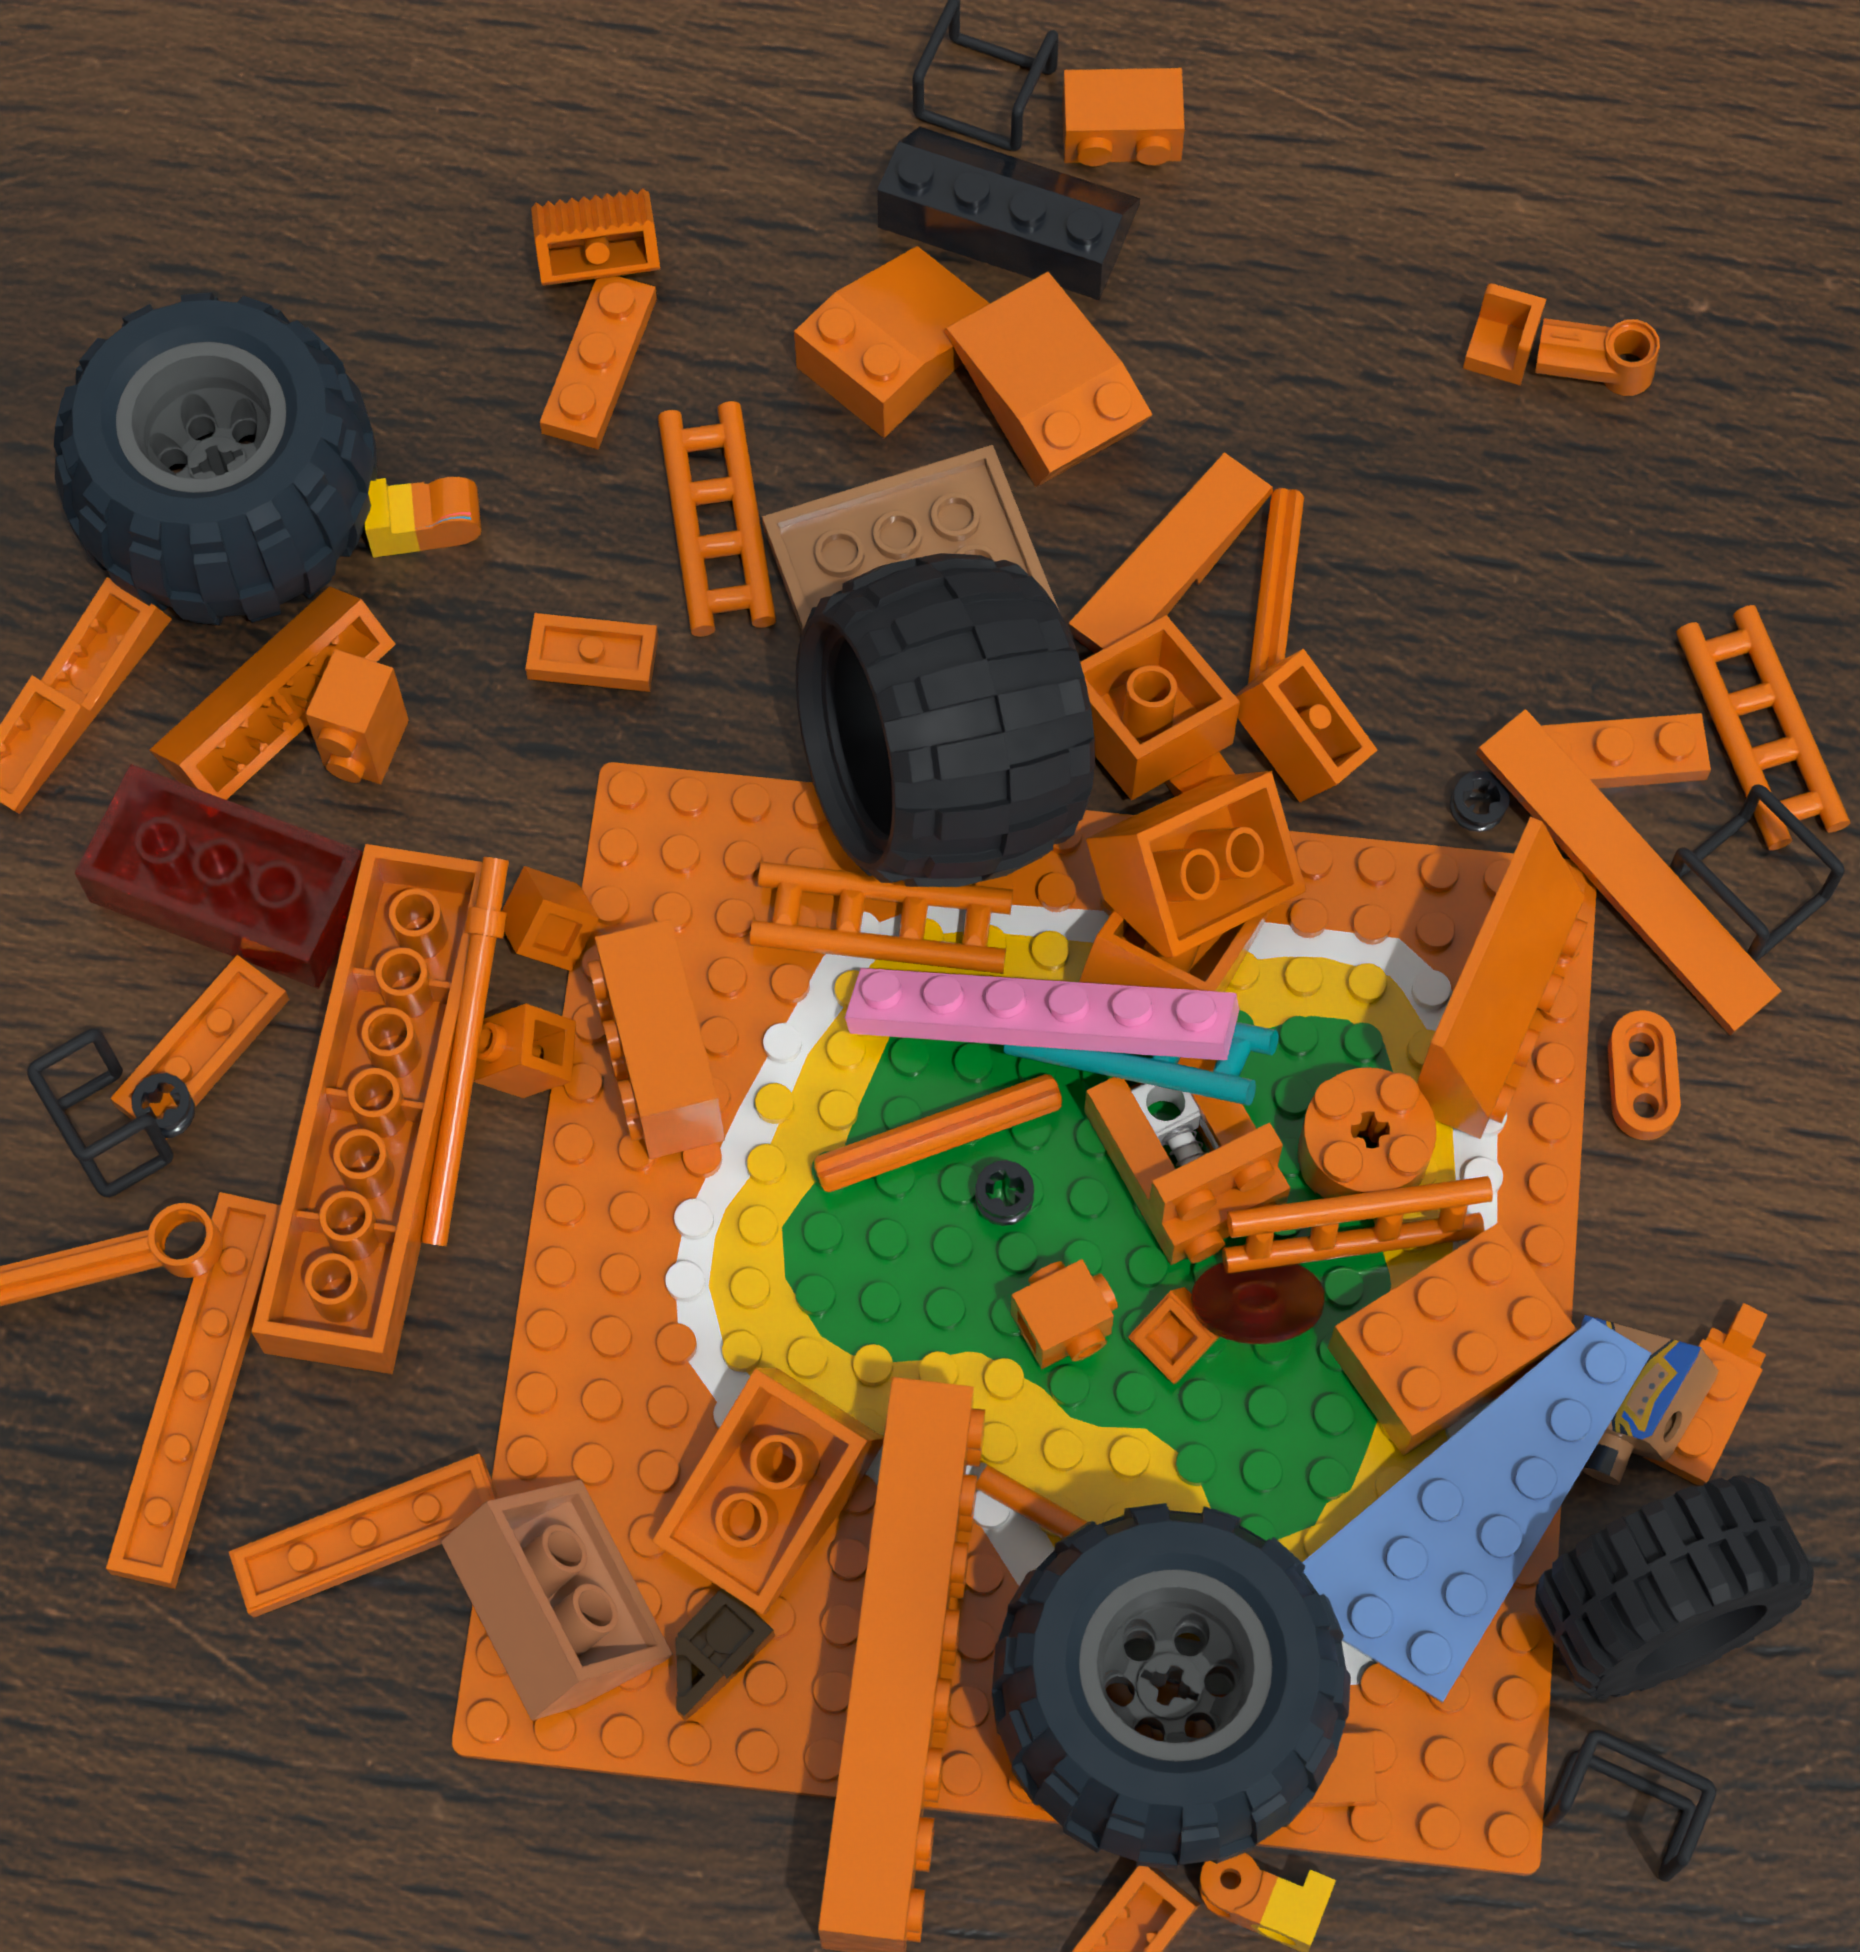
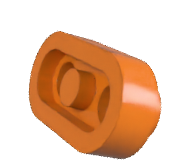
M1633 1011L1619 1019L1608 1041L1612 1114L1617 1126L1628 1136L1639 1140H1653L1665 1135L1671 1129L1680 1111L1681 1100L1676 1037L1673 1028L1662 1016L1651 1011ZM1632 1042L1644 1043L1649 1048L1650 1055L1646 1057L1636 1056L1631 1052L1629 1044ZM1637 1102L1648 1103L1654 1109L1655 1115L1650 1118L1641 1117L1635 1112L1633 1104Z

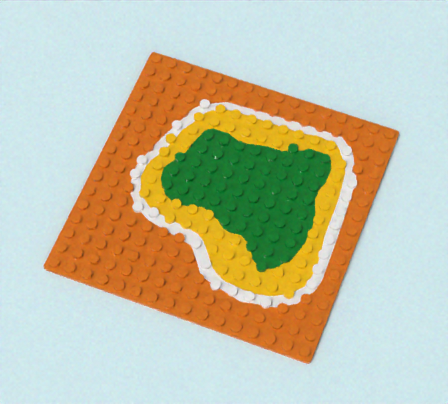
M615 762L607 763L601 768L582 890L599 916V919L573 971H569L562 1016L576 1021L572 1082L552 1088L550 1093L492 1483L497 1498H502L581 1479L673 1655L666 1661L579 1707L531 1721L472 1604L452 1735V1747L459 1756L836 1799L883 1445L850 1500L765 1615H761L752 1609L774 1630V1638L731 1681L686 1721L676 1710L677 1634L721 1587L653 1543L652 1540L755 1368H778L883 1437L885 1434L892 1377L973 1386V1408L985 1409V1429L980 1467L967 1465L966 1471L967 1475L977 1476V1481L985 1467L989 1465L1087 1522L1095 1521L1097 1525L1124 1515L1125 1508L1167 1503V1507L1171 1511L1202 1513L1205 1506L1240 1517V1526L1266 1541L1275 1537L1301 1562L1306 1560L1503 1394L1501 1393L1403 1456L1328 1349L1334 1327L1470 1240L1286 1265L1284 1267L1292 1268L1274 1299L1271 1296L1283 1266L1280 1267L1268 1297H1265L1271 1268H1268L1263 1296H1259V1269L1256 1270L1257 1296H1253L1248 1271H1245L1251 1297H1247L1237 1272H1235L1236 1279L1245 1296L1242 1299L1223 1270L1222 1249L1209 1258L1197 1263H1191L1188 1257L1173 1265H1170L1084 1112L1086 1091L1112 1078L1111 1076L1007 1055L1004 1052V1045L850 1034L845 1015L860 968L1079 982L1096 935L1114 911L1103 899L1085 838L1135 815L1086 810L1083 819L1077 825L1074 835L1063 843L1053 845V850L1042 858L1007 876L969 884L1013 890L1011 915L991 913L987 946L1006 948L1004 973L1000 974L750 946L752 921L772 922L777 889L758 886L761 862L865 873L845 853L834 836L823 813L813 782ZM1289 831L1306 892L1272 908L1225 991L1236 993L1240 1009L1237 1022L1278 1031V1044L1274 1054L1267 1055L1251 1051L1239 1077L1255 1080L1256 1083L1252 1103L1249 1106L1243 1105L1256 1129L1270 1122L1283 1144L1278 1167L1290 1186L1287 1204L1324 1199L1317 1192L1315 1194L1306 1184L1298 1162V1144L1308 1106L1319 1085L1340 1073L1357 1068H1379L1394 1073H1404L1412 1077L1416 1083L1418 1082L1431 1040L1514 853ZM1564 859L1585 896L1577 919L1588 924L1574 957L1571 958L1561 954L1553 973L1564 977V980L1550 1012L1548 1013L1539 1008L1536 1010L1529 1028L1541 1033L1526 1068L1513 1063L1505 1083L1517 1089L1502 1124L1489 1119L1481 1139L1435 1120V1147L1420 1185L1488 1176L1493 1190L1492 1202L1468 1205L1466 1214L1480 1212L1483 1217L1485 1230L1500 1222L1572 1322L1597 888L1571 859ZM802 892L798 925L835 929L840 896ZM865 899L861 932L899 936L903 903ZM928 906L924 939L962 943L966 910ZM672 919L719 1099L725 1141L649 1159L645 1140L631 1141L587 963L600 960L595 937ZM1132 1054V1055L1142 1056V1057H1146V1058H1152V1056H1153V1055ZM1044 1074L1052 1075L1060 1089L1062 1096L1061 1108L1041 1117L832 1192H826L817 1177L814 1159L832 1150ZM1125 1080L1129 1087L1139 1083ZM1158 1101L1147 1108L1153 1117L1162 1121L1174 1120L1181 1115L1179 1108L1168 1101ZM1197 1129L1193 1130L1197 1133L1195 1137L1196 1141L1203 1143L1201 1150L1205 1153H1209V1150L1207 1149ZM1359 1136V1138L1364 1139L1366 1148L1377 1147V1143H1372L1369 1137ZM1163 1145L1175 1169L1181 1167L1176 1166L1178 1160L1175 1155H1170L1172 1151L1170 1146ZM1004 1160L1019 1163L1027 1169L1034 1184V1201L1031 1211L1022 1221L1008 1226L993 1224L982 1217L977 1208L975 1198V1186L979 1174L986 1166L996 1161ZM998 1180L994 1184V1194H986L989 1199L1000 1198L1004 1206L1007 1207L1015 1204L1016 1192L1022 1194L1023 1192L1020 1187L1009 1188L1005 1180ZM1440 1209L1404 1214L1402 1223L1438 1218ZM1376 1218L1339 1223L1338 1232L1374 1227ZM1311 1227L1274 1232L1273 1241L1310 1236ZM1229 1236L1223 1239L1225 1242L1223 1248L1246 1245L1247 1236L1235 1238ZM1083 1259L1092 1276L1101 1273L1105 1277L1116 1298L1118 1308L1112 1311L1114 1315L1112 1333L1105 1337L1107 1344L1093 1355L1075 1362L1072 1361L1070 1356H1067L1041 1369L1011 1315L1012 1294L1029 1286V1278L1047 1265L1062 1261L1065 1267ZM1219 1270L1222 1271L1227 1282L1239 1297V1301L1220 1284L1213 1275ZM1294 1270L1302 1273L1291 1289L1277 1301L1276 1298L1282 1292ZM1304 1275L1311 1279L1301 1290L1284 1303H1281ZM1212 1276L1235 1303L1222 1296L1205 1279ZM1204 1281L1215 1293L1232 1306L1230 1307L1199 1288L1200 1284ZM1312 1281L1316 1284L1317 1287L1294 1303L1286 1307L1284 1306ZM1186 1287L1193 1296L1228 1312V1314L1200 1306L1205 1310L1227 1315L1228 1317L1205 1314L1207 1316L1229 1319V1321L1210 1322L1232 1323V1325L1213 1327H1236L1216 1332L1240 1330L1230 1335L1220 1336L1177 1383L1173 1384L1128 1336L1171 1290ZM1319 1288L1321 1294L1295 1308L1286 1309ZM1199 1289L1208 1297L1230 1309L1227 1310L1207 1302L1195 1295L1196 1290ZM1320 1296L1323 1298V1302L1318 1305L1288 1314L1289 1311L1306 1305ZM1323 1304V1309L1314 1313L1288 1317V1315L1304 1312ZM1321 1312L1319 1318L1304 1321H1287V1319ZM1318 1319L1312 1325H1285V1323L1308 1322ZM1282 1326H1288V1327H1306V1326H1311V1327H1310L1308 1330H1306V1331H1293V1330H1288V1329L1281 1328ZM1277 1329L1303 1333L1297 1336H1293L1281 1333L1277 1331ZM1241 1331H1245V1333L1237 1339L1229 1340L1227 1338H1224L1226 1336H1232ZM1272 1331L1285 1336H1291L1292 1338L1282 1340L1275 1336ZM1269 1332L1273 1337L1281 1341L1271 1342L1266 1333ZM1247 1333H1251L1245 1342L1236 1341ZM1257 1333V1344L1247 1343L1253 1334ZM1260 1333H1263L1266 1340L1270 1343L1260 1344ZM976 1489L972 1533L959 1531L958 1534L959 1542L969 1543L964 1598L951 1597L949 1609L960 1610V1631L955 1666L942 1664L940 1677L952 1679L947 1734L934 1732L932 1747L943 1748L938 1803L925 1801L924 1809L1059 1824L1040 1805L1032 1803L1011 1771V1762L1001 1736L997 1733L992 1701V1680L995 1645L998 1642L1008 1605L1026 1574L1037 1569L1054 1551L1055 1543L1062 1540V1538ZM1561 1506L1443 1703L1342 1641L1346 1669L1351 1675L1349 1716L1343 1733L1373 1732L1377 1803L1375 1806L1305 1807L1287 1827L1280 1828L1255 1846L1529 1876L1537 1871L1541 1863L1553 1640L1535 1606L1536 1584L1539 1583L1540 1576L1544 1571L1552 1569V1563L1558 1559ZM1182 1633L1174 1640L1178 1652L1185 1656H1195L1203 1649L1199 1637L1192 1633ZM1142 1638L1130 1639L1124 1645L1127 1656L1135 1661L1147 1660L1153 1654L1151 1644ZM1214 1673L1204 1680L1206 1690L1215 1697H1224L1233 1690L1231 1680L1223 1674ZM1167 1679L1163 1687H1156L1158 1689L1157 1701L1162 1705L1169 1706L1174 1697H1180L1178 1695L1180 1683L1173 1679ZM1114 1683L1106 1688L1109 1698L1121 1707L1127 1706L1133 1700V1694L1128 1690V1686L1122 1683ZM1202 1719L1196 1722L1189 1721L1184 1726L1188 1737H1204L1213 1732L1211 1725ZM1142 1724L1136 1728L1137 1732L1149 1738H1163L1160 1730L1153 1729L1148 1724Z

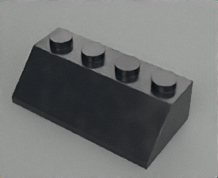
M918 127L898 142L877 189L878 228L1032 279L1049 272L1061 288L1100 301L1139 208L1140 198L924 127Z

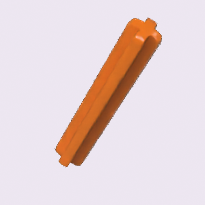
M1277 488L1271 495L1248 684L1267 668L1285 659L1304 503L1303 494L1296 489Z
M1044 1074L821 1154L814 1159L817 1177L826 1192L838 1190L1057 1111L1062 1106L1061 1092L1053 1076Z

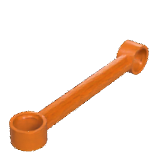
M189 1203L173 1204L156 1215L148 1230L0 1266V1307L162 1266L168 1272L178 1277H197L209 1271L217 1263L223 1247L222 1236L218 1227L200 1207ZM186 1222L202 1223L206 1230V1238L198 1252L188 1258L178 1260L170 1258L165 1254L167 1237L177 1226Z

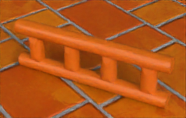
M735 401L724 402L718 406L719 424L684 429L682 415L679 411L667 410L658 415L692 635L698 637L708 636L715 632L713 614L750 609L753 626L764 628L776 623L742 408L740 403ZM724 448L728 477L692 482L688 452ZM732 501L737 530L700 535L696 506ZM741 554L745 585L709 590L705 560Z
M1748 605L1734 612L1733 618L1738 627L1737 631L1705 640L1697 622L1688 623L1677 629L1676 636L1746 798L1750 789L1756 784L1765 786L1771 792L1762 770L1796 760L1809 792L1780 800V802L1799 820L1820 815L1828 833L1847 827L1850 824V819L1756 606ZM1749 653L1762 684L1728 693L1716 663ZM1772 706L1785 738L1752 747L1739 716ZM1759 800L1753 814L1768 849L1774 851L1789 845L1792 842V838L1787 826Z
M761 862L758 886L777 889L772 922L752 921L750 946L1004 973L1006 948L989 947L987 944L991 913L1011 915L1012 889L976 885L961 887H906L903 880L881 883L873 875L869 876L866 873ZM802 892L840 896L835 929L798 925ZM865 899L903 903L899 936L861 932ZM928 906L966 910L962 943L924 939Z
M1484 1176L1227 1212L1230 1237L1247 1236L1246 1245L1222 1249L1224 1269L1226 1274L1471 1240L1484 1232L1485 1227L1480 1212L1466 1214L1468 1205L1492 1202V1184L1490 1178ZM1440 1209L1438 1218L1402 1223L1404 1214ZM1376 1218L1374 1227L1338 1232L1339 1223ZM1311 1227L1310 1236L1273 1241L1274 1232Z

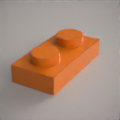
M534 613L525 668L527 679L650 692L658 643L657 626Z

